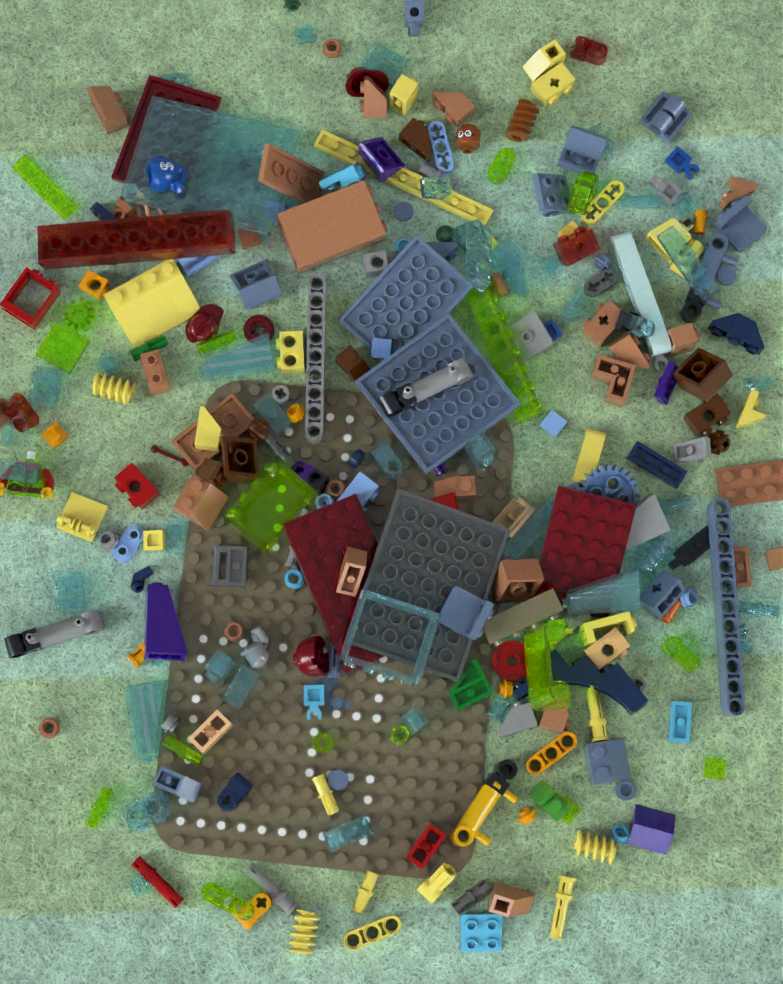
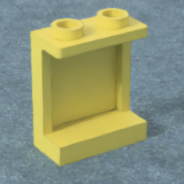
M630 611L583 623L578 628L583 646L588 647L596 642L594 632L620 625L623 626L626 636L631 635L635 631L634 628L637 627L635 617L631 616Z

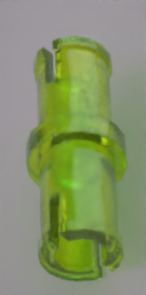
M231 329L218 336L213 335L212 338L196 343L200 355H203L214 349L219 350L222 346L237 341Z
M171 734L163 742V746H166L177 753L179 758L183 757L196 767L204 758V755L190 748L188 743H182Z
M102 786L96 802L92 803L91 807L93 808L85 825L97 830L103 814L108 810L106 807L114 791Z

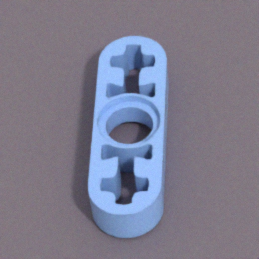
M433 121L429 124L428 130L437 170L441 169L447 175L452 172L454 162L445 126L440 121ZM434 127L441 129L439 130V139H436V133L433 131ZM438 144H443L446 150L438 152L435 147ZM444 156L446 164H450L448 169L440 167L442 165V157Z

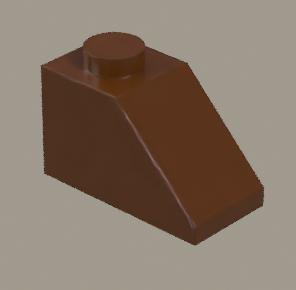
M413 117L399 133V141L429 163L431 160L429 130L422 120H417Z
M351 345L336 356L337 365L354 383L358 378L371 370L365 360Z

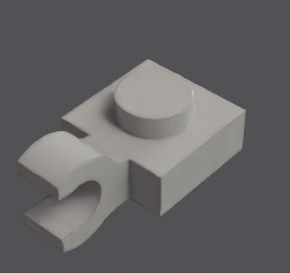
M654 175L648 183L658 190L656 196L669 207L683 192L671 180L668 179L666 182H663L657 175Z

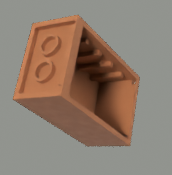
M364 180L277 214V224L298 274L384 241L386 231H388L384 220H380L379 206L376 202L373 203L371 197L373 195L372 189L369 184L366 185Z

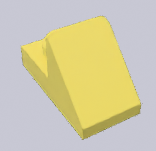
M752 389L749 392L736 423V429L765 419V414L755 411L760 401L757 398L759 391Z

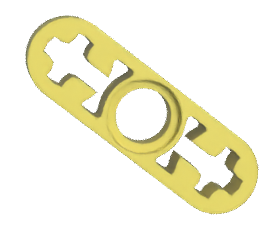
M617 180L611 181L591 201L581 214V220L585 225H594L622 197L625 189L623 183ZM612 187H619V193L615 192L610 198L609 194L613 189ZM605 199L608 202V206L601 208L598 206L597 201ZM595 208L597 211L594 213V219H586V213L591 214Z

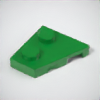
M476 658L473 659L469 667L461 675L459 682L448 693L457 712L494 694Z

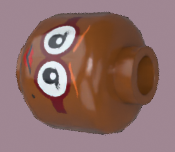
M463 124L456 131V147L465 154H471L473 151H476L480 147V130L473 124Z

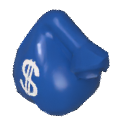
M154 156L148 160L147 177L150 189L156 192H165L170 188L172 192L177 194L184 193L183 184L188 173L183 166L162 156Z

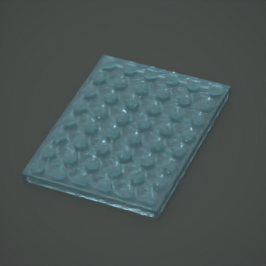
M152 96L120 198L124 201L271 236L283 193L258 182L264 145L270 143L294 156L300 131ZM154 156H162L183 166L188 173L183 184L184 193L177 194L172 192L170 188L165 192H156L150 189L147 177L148 160Z

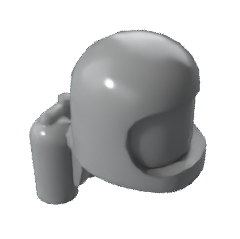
M261 626L251 630L254 643L239 653L241 657L244 656L253 668L262 667L269 659V654L263 645L268 644L269 638Z

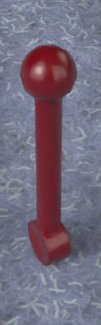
M153 445L151 447V451L153 453L158 452L162 455H165L171 459L181 462L183 466H187L189 464L185 460V458L181 459L161 449H158V446Z

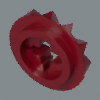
M264 315L250 317L245 322L243 328L245 338L249 343L257 346L266 345L267 342L272 340L275 333L273 322ZM256 323L260 328H264L262 337L258 333H254L256 331Z

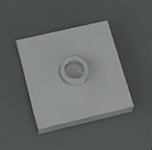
M535 310L502 330L521 364L555 344Z

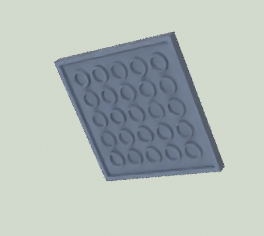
M449 313L355 381L358 388L426 475L521 406L518 399ZM465 359L473 374L470 380L459 385L455 384L418 402L416 406L406 411L403 410L393 417H386L378 402L382 395L396 391V388L407 383L410 385L446 368L455 360Z

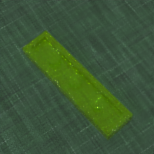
M26 154L11 167L64 221L78 209V206Z

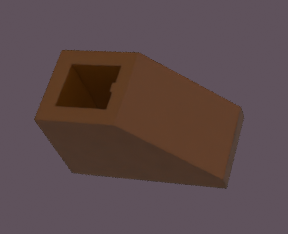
M205 458L196 475L220 490L228 482L224 476L223 464Z

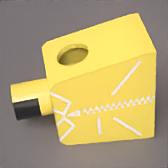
M671 218L651 230L646 240L671 265L688 242H690L692 236L688 231L694 225L688 218L681 223L675 218Z

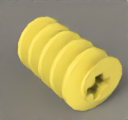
M97 371L93 380V395L97 396L100 393L103 398L108 395L109 400H113L115 397L116 402H120L123 399V404L127 405L134 395L136 382L130 386V380L127 379L122 384L121 377L115 382L114 375L107 379V373L100 377V371Z
M578 830L572 852L576 849L577 856H579L583 851L585 858L592 854L594 861L600 856L601 863L608 858V864L611 865L616 854L617 843L614 845V839L612 838L606 843L605 836H602L598 841L597 834H594L590 839V832H586L582 836V830Z
M296 909L301 914L300 916H294V919L299 924L292 925L297 932L290 933V936L294 937L295 940L288 943L294 948L287 951L305 955L312 954L314 951L309 946L315 945V942L310 938L317 937V934L312 929L319 928L314 921L320 920V917L314 912Z

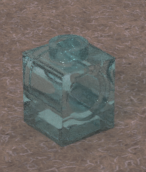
M417 705L400 718V721L412 736L429 723Z

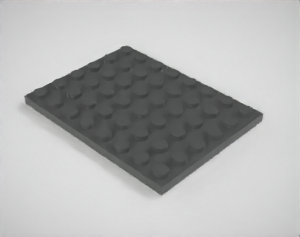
M397 489L344 642L459 682L473 640L439 623L437 617L454 586H458L482 600H487L510 529Z

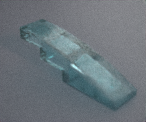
M673 226L657 235V239L668 256L703 301L719 292L720 287L708 275V269L696 257V251Z

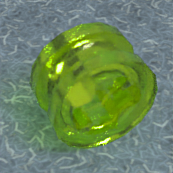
M396 726L391 731V739L396 744H404L409 738V732L404 726ZM398 729H401L406 734L401 741L397 740L398 737L396 739L394 737Z

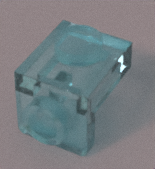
M445 175L441 179L428 177L420 179L422 198L443 200L451 194L452 184L449 175Z

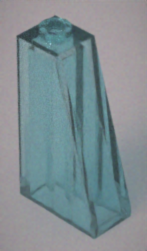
M269 332L202 361V366L198 367L200 378H204V382L274 372Z
M633 568L566 591V597H562L563 609H567V615L641 611L638 568Z
M164 680L124 687L134 759L136 761L140 760V763L152 762V758L157 757L166 691V682Z

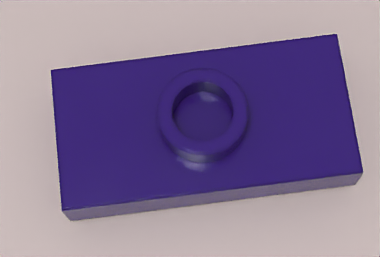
M668 361L663 375L659 378L658 387L654 394V397L664 405L668 404L677 383L673 376V373L678 368L675 362Z

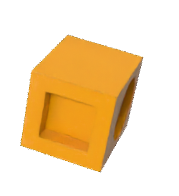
M87 270L78 285L81 292L99 301H102L104 294L111 291L109 281L90 270ZM94 284H101L98 290L91 289Z

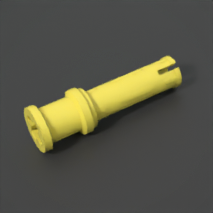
M590 686V688L585 689L591 718L589 726L592 728V743L608 741L610 737L607 736L605 726L607 720L603 718L599 692L594 689V686Z
M559 875L558 892H555L557 902L549 937L562 940L569 901L573 899L572 890L577 879Z

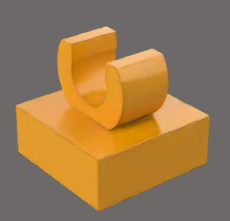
M54 422L41 433L53 449L69 438L57 422Z

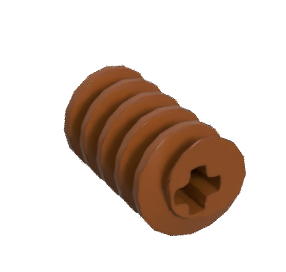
M519 99L515 108L516 111H514L513 118L510 121L511 124L508 126V131L505 134L509 140L515 142L529 140L527 134L532 133V129L529 127H534L535 123L533 121L537 120L535 114L540 112L539 108L531 101Z

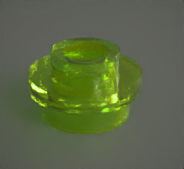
M319 733L313 739V747L319 753H327L333 746L332 737L327 733ZM325 739L327 741L326 746H320L319 741Z

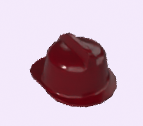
M356 67L346 76L345 89L352 97H364V93H360V81L364 82V76H369L384 92L389 87V78L382 71Z
M214 304L201 307L186 324L185 334L187 339L191 343L208 342L214 339L218 334L224 310Z

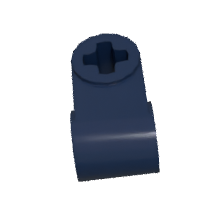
M237 772L217 798L218 806L225 812L232 811L254 785ZM231 797L230 801L232 804L230 806L227 804L222 806L224 804L222 799Z

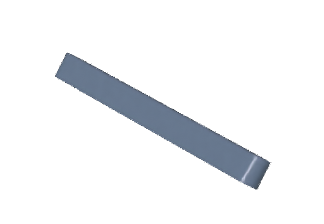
M718 498L708 504L707 517L720 702L723 714L731 717L741 715L744 712L745 698L731 506L727 499ZM716 504L721 506V512L717 511ZM718 523L723 526V532L718 530ZM719 543L724 545V552L719 549ZM721 562L726 566L725 572L720 568ZM722 582L727 585L726 592L721 587ZM724 602L729 606L728 612L723 608ZM725 622L730 625L729 632L724 627ZM727 642L732 646L730 652L726 649ZM728 662L733 665L732 672L727 668ZM730 682L734 684L733 692L729 689ZM731 702L736 705L735 712L730 709Z

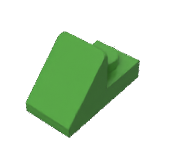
M543 780L528 793L557 823L571 809V806L555 792L554 788Z

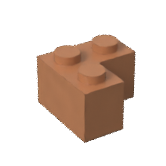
M598 354L591 379L609 384L604 399L605 403L623 407L636 365Z

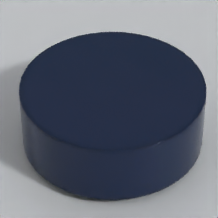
M360 449L356 450L352 454L348 465L353 469H357L364 460L366 453Z

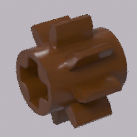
M254 418L246 428L249 431L247 437L256 439V441L259 439L262 442L271 431L268 428L270 423L264 418L260 420Z
M716 429V432L708 434L711 453L720 455V452H725L729 449L730 438L728 437L729 435L725 434V431Z

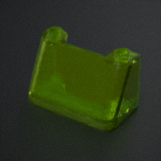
M564 619L546 622L528 631L524 636L529 703L536 711L571 709L570 687L564 681H553L550 650H555L557 641L564 639Z

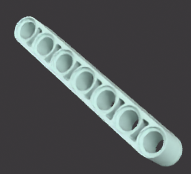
M628 231L611 236V244H614V253L634 310L642 316L640 327L651 356L672 351L670 338L631 232Z

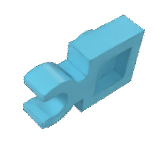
M304 685V706H310L306 714L308 720H310L312 712L318 714V720L322 718V713L318 706H324V685Z

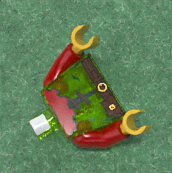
M27 451L25 462L15 461L14 465L5 471L0 478V496L4 495V489L6 488V492L9 495L42 498V501H45L44 499L50 496L51 500H54L55 481L50 470L46 469L44 464L37 463V452Z

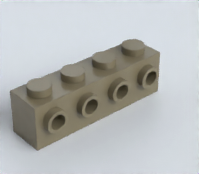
M552 588L494 615L489 620L486 619L483 627L485 628L484 634L489 645L494 643L496 647L506 642L505 638L510 635L515 638L524 634L523 629L529 626L531 629L543 625L541 621L549 618L552 621L560 617L559 612H562L563 608L554 589Z

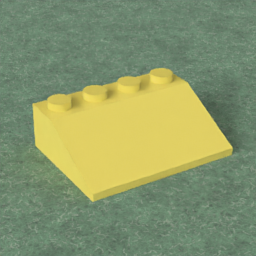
M172 257L104 294L106 302L133 348L145 344L144 341L149 342L187 321L200 309Z

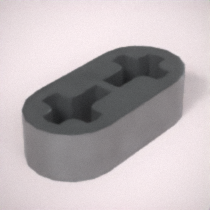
M605 269L587 280L583 287L584 294L594 298L611 288L617 280L616 272L611 269ZM605 274L612 276L611 282L607 280L602 283L601 281L604 280ZM589 284H591V286L599 284V286H597L595 289L596 292L592 290L588 291Z

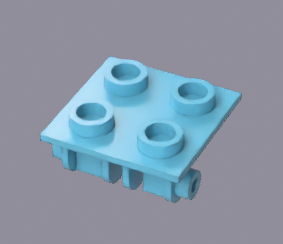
M464 913L460 915L461 952L502 951V915L495 913Z

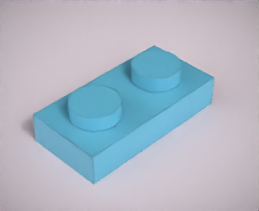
M671 701L668 742L690 743L692 702Z

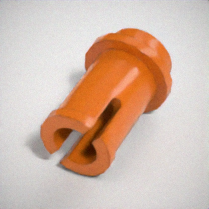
M677 600L661 620L667 624L675 620L674 616L680 606H682V603Z

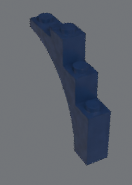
M556 649L552 652L550 650L545 652L540 657L542 660L539 661L543 669L541 671L537 669L532 672L530 679L525 683L524 681L519 682L514 687L515 691H513L515 699L520 701L531 693L549 687L564 685L590 688V686H594L595 690L619 703L631 716L648 704V699L618 662L615 665L611 663L602 670L603 674L598 671L587 656L583 659L579 657L574 660L570 668Z

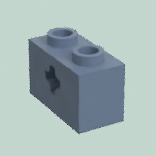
M662 569L637 599L646 611L661 619L682 596L686 588L677 577Z

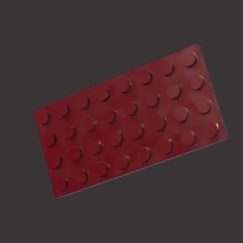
M357 494L282 524L344 672L348 673L384 657L383 655L344 642L378 545ZM347 547L367 551L366 568L356 597L336 592Z

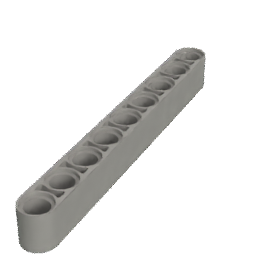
M321 274L311 275L308 281L305 435L306 440L310 444H318L323 439L326 280ZM314 283L322 284V286L319 288L313 287L312 285ZM314 301H320L321 305L314 306L312 303ZM319 319L321 323L313 324L312 320ZM314 337H318L321 339V341L318 343H314L311 341V339ZM316 355L319 356L321 359L319 361H313L311 360V357ZM313 374L320 375L318 380H313L310 377ZM315 392L320 394L316 399L310 397ZM312 411H317L320 415L314 418L309 414ZM312 430L319 431V435L311 436L309 432Z

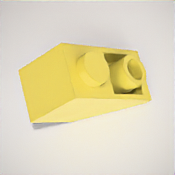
M555 39L540 48L522 68L531 81L534 82L561 62L564 64L566 53Z

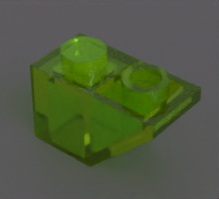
M584 170L580 171L575 180L567 210L578 214H586L597 191L598 174Z

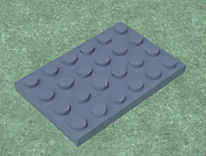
M416 234L338 321L370 351L373 338L393 340L392 355L448 313L450 314L474 286Z

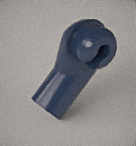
M150 566L133 574L131 589L134 592H142L145 579L154 574Z

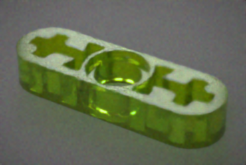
M212 882L203 886L201 895L209 903L243 921L251 919L254 915V906L245 899ZM211 890L219 894L218 898L208 894ZM231 896L232 903L224 907V899ZM239 905L243 908H246V913L238 910L237 906Z

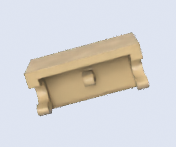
M514 497L495 517L492 523L510 529L508 540L514 536L535 509L531 508L522 498L516 499Z

